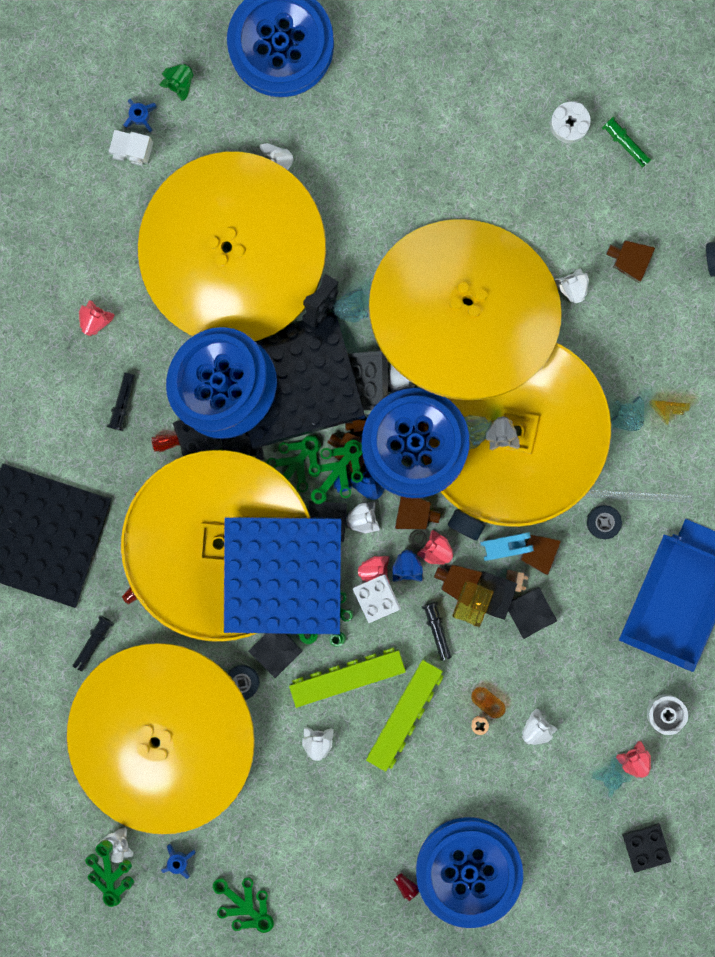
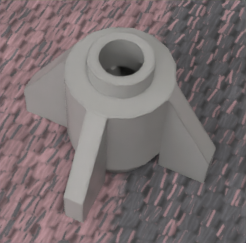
M498 417L494 420L486 432V440L490 441V450L506 446L518 449L519 439L513 422L508 417Z

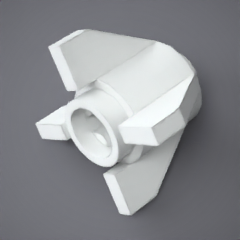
M268 143L260 145L262 153L265 154L264 158L276 162L287 170L291 167L293 155L288 149H282Z
M581 268L577 269L573 274L554 280L557 288L570 302L579 303L585 300L589 278L587 273H582Z
M375 502L358 504L349 512L346 517L348 527H351L353 531L362 533L379 531L381 527L376 521L374 512Z
M536 708L531 713L522 730V738L527 744L547 743L553 738L552 734L557 731V728L551 724L549 725L542 718L539 709Z
M304 727L302 746L308 757L312 760H322L332 748L334 731L332 728L323 732L313 731L308 727Z
M126 827L118 829L102 839L110 841L113 845V851L110 853L112 862H122L123 858L132 857L134 854L128 848Z

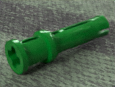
M613 116L602 127V130H606L613 137L612 140L614 142H619L643 168L652 159L626 134L627 129L622 128Z

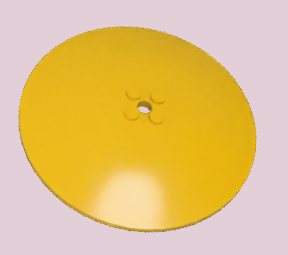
M213 153L197 158L176 170L160 185L146 208L139 230V268L147 292L160 312L176 327L191 336L204 330L218 327L241 331L253 341L262 340L274 335L288 326L305 309L303 301L307 296L316 292L325 265V230L320 212L311 194L286 168L272 160L251 153ZM225 242L232 244V250L228 253L223 251V244Z
M456 219L439 221L420 227L400 239L381 260L372 280L369 294V318L373 334L382 353L406 379L418 387L439 396L460 400H481L504 395L517 389L534 377L544 366L559 336L561 302L558 288L547 265L522 239L505 229L489 223ZM469 298L473 304L467 306L463 303V299Z
M556 343L549 359L538 373L513 391L481 400L447 398L463 415L469 431L470 444L468 456L461 473L441 493L459 510L480 521L500 526L521 527L543 523L556 518L575 506L590 491L606 463L611 441V418L604 391L590 368L577 355L559 343ZM498 417H508L513 422L514 427H521L522 433L518 436V449L506 446L490 450V441L486 440V432ZM425 423L419 424V430L426 432L428 426ZM437 439L429 441L431 447L436 448L440 445ZM428 456L423 457L425 465L431 463V458Z
M228 450L199 451L182 456L164 465L139 489L130 504L123 524L121 536L122 563L127 580L136 598L160 623L177 633L199 640L231 641L257 634L224 633V546L218 549L213 545V541L217 538L224 541V518H310L301 496L279 471L260 459L240 452Z
M164 643L143 644L130 647L110 656L100 663L84 680L77 691L69 712L67 747L70 762L80 786L102 812L122 825L137 831L152 834H176L193 830L209 823L225 811L237 798L249 776L253 762L255 745L254 727L248 705L241 691L232 678L219 665L206 656L183 646ZM152 737H157L160 740L159 747L152 745Z

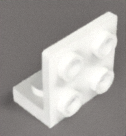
M381 575L352 588L368 623L401 609L386 575Z

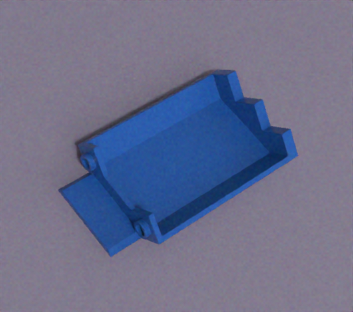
M685 519L678 536L672 534L671 537L663 535L619 641L694 672L715 624V531Z

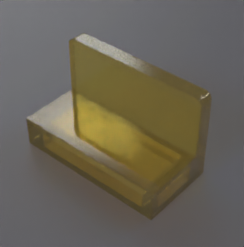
M465 581L452 617L480 627L494 591Z

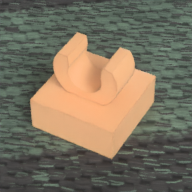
M507 570L506 579L518 583L515 591L521 592V590H526L522 583L523 579L528 580V577L524 573Z

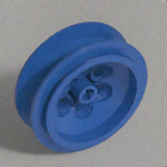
M244 0L237 7L230 20L227 31V47L234 69L249 87L271 97H291L308 91L326 74L333 57L334 37L330 19L317 0ZM282 21L290 23L286 29L280 28L279 25ZM267 27L272 32L270 35L264 36L261 33L262 29ZM297 33H302L305 37L302 41H296L294 36ZM281 40L285 41L281 46L277 45ZM265 46L269 50L265 55H261L258 53L260 47ZM299 52L301 58L293 60L291 58L292 53ZM275 59H282L283 64L280 67H275L273 61Z
M225 327L207 329L188 339L173 357L166 378L168 401L179 419L205 436L220 439L236 437L254 428L269 411L277 387L275 367L268 353L243 332ZM229 364V367L224 370L225 366ZM244 373L243 377L239 379V376ZM242 391L241 396L237 398L238 393Z
M422 388L403 389L382 399L370 412L362 434V455L370 475L387 491L406 498L429 497L446 489L461 473L469 452V431L460 410L446 397L428 392ZM425 423L428 426V430L421 432L418 429V425ZM401 425H406L409 431L403 434L398 428ZM437 439L440 445L436 448L431 447L429 441ZM412 441H418V447H412ZM393 442H398L401 445V449L394 451L390 445ZM428 456L431 458V463L424 465L421 462V458ZM404 458H410L412 465L406 467L401 461Z
M476 817L456 818L443 823L433 830L421 846L416 864L417 885L424 903L439 919L457 927L478 928L498 921L514 906L522 889L523 865L513 840L498 825ZM476 849L483 851V855L479 858H475L472 855ZM457 850H461L464 853L460 859L453 857V853ZM486 865H491L494 869L492 873L486 874L483 872V868ZM449 867L455 870L452 876H447L444 873ZM472 868L473 873L470 875L466 874V869ZM476 883H483L485 888L482 891L475 890L474 886ZM457 884H464L466 886L465 890L457 892L455 890Z

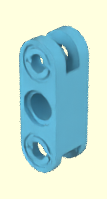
M530 532L480 542L481 546H485L487 556L483 557L484 561L534 551L533 545L526 546L525 539L531 538Z

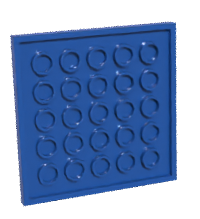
M225 517L224 633L340 634L341 518Z

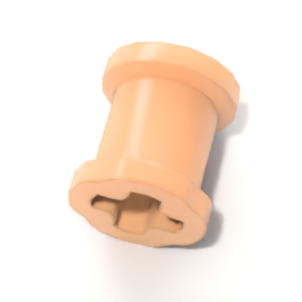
M477 716L472 720L471 727L474 733L483 735L488 731L489 724L486 718ZM476 722H484V729H476Z

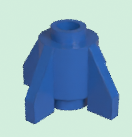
M130 98L128 100L131 105L128 112L129 118L123 124L124 127L128 128L134 123L136 125H145L151 133L153 130L147 122L150 118L149 112L157 107L156 104H134ZM137 111L142 112L140 116H137Z
M365 465L362 481L356 483L351 479L353 488L364 497L376 500L380 498L385 489L373 479ZM360 476L355 477L354 480H360Z
M410 550L402 551L393 565V582L401 581L402 579H413L421 582L423 566L417 555Z
M171 844L167 845L170 857L167 861V866L161 869L162 873L170 871L173 874H181L188 879L190 875L186 867L188 859L196 853L195 850L185 855L182 852H175ZM178 861L180 863V866L174 865V862Z

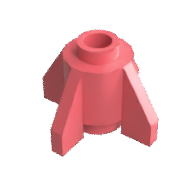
M89 300L87 305H82L79 310V322L82 332L89 336H92V334L96 335L98 331L112 321L115 315L110 312H104L99 307H96L93 301Z
M432 530L429 537L430 540H428L424 548L418 551L417 555L430 564L444 565L449 563L453 558V549L445 537Z
M374 556L362 562L358 567V576L365 582L381 575H386L387 577L389 556Z
M638 741L634 749L626 754H617L616 756L619 763L623 765L624 771L636 778L646 777L651 770V755L647 750L645 751L641 741Z

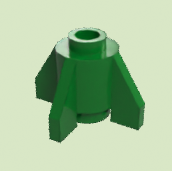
M186 64L168 67L162 72L164 79L159 85L177 93L179 99L184 101L189 93L191 80L194 76L193 71Z

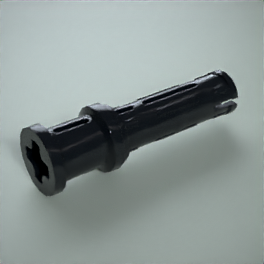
M124 372L116 405L111 409L112 416L110 423L106 427L123 432V422L125 416L128 415L126 408L136 375Z
M432 602L421 607L425 610L428 621L426 624L431 626L440 661L445 660L443 652H445L447 659L452 658L441 624L443 623V617H440L437 606L439 603Z
M99 615L98 623L94 629L90 630V638L72 665L74 668H77L80 664L77 669L83 672L100 641L106 639L107 631L110 627L114 626L111 620L102 615Z

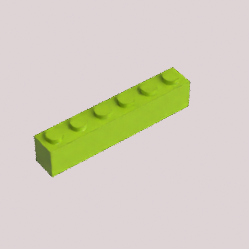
M392 647L383 650L384 654L376 656V653L367 655L365 660L361 662L355 659L347 662L345 667L340 668L337 665L328 668L329 672L322 674L321 671L310 674L311 678L303 680V677L292 680L293 684H290L289 688L295 707L298 708L406 673L399 649L395 650Z
M424 659L421 660L366 758L367 762L385 772L388 768H393L397 760L394 758L396 753L402 752L406 745V742H404L407 735L411 736L416 727L413 723L416 718H421L425 711L422 707L426 701L430 702L434 695L432 690L435 684L439 686L444 677L442 669Z

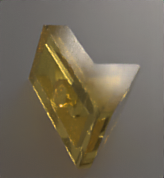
M649 401V405L665 425L669 424L670 410H672V414L684 415V412H688L690 408L689 403Z

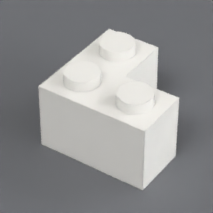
M114 130L109 153L113 155V159L124 161V158H126L132 164L142 166L143 163L148 164L153 141L146 135L134 132L129 134Z

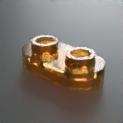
M477 687L472 691V702L492 718H500L504 715L506 710L505 704L488 689ZM478 693L484 694V698L482 700H479L477 698ZM493 705L499 706V710L497 712H494L492 710Z

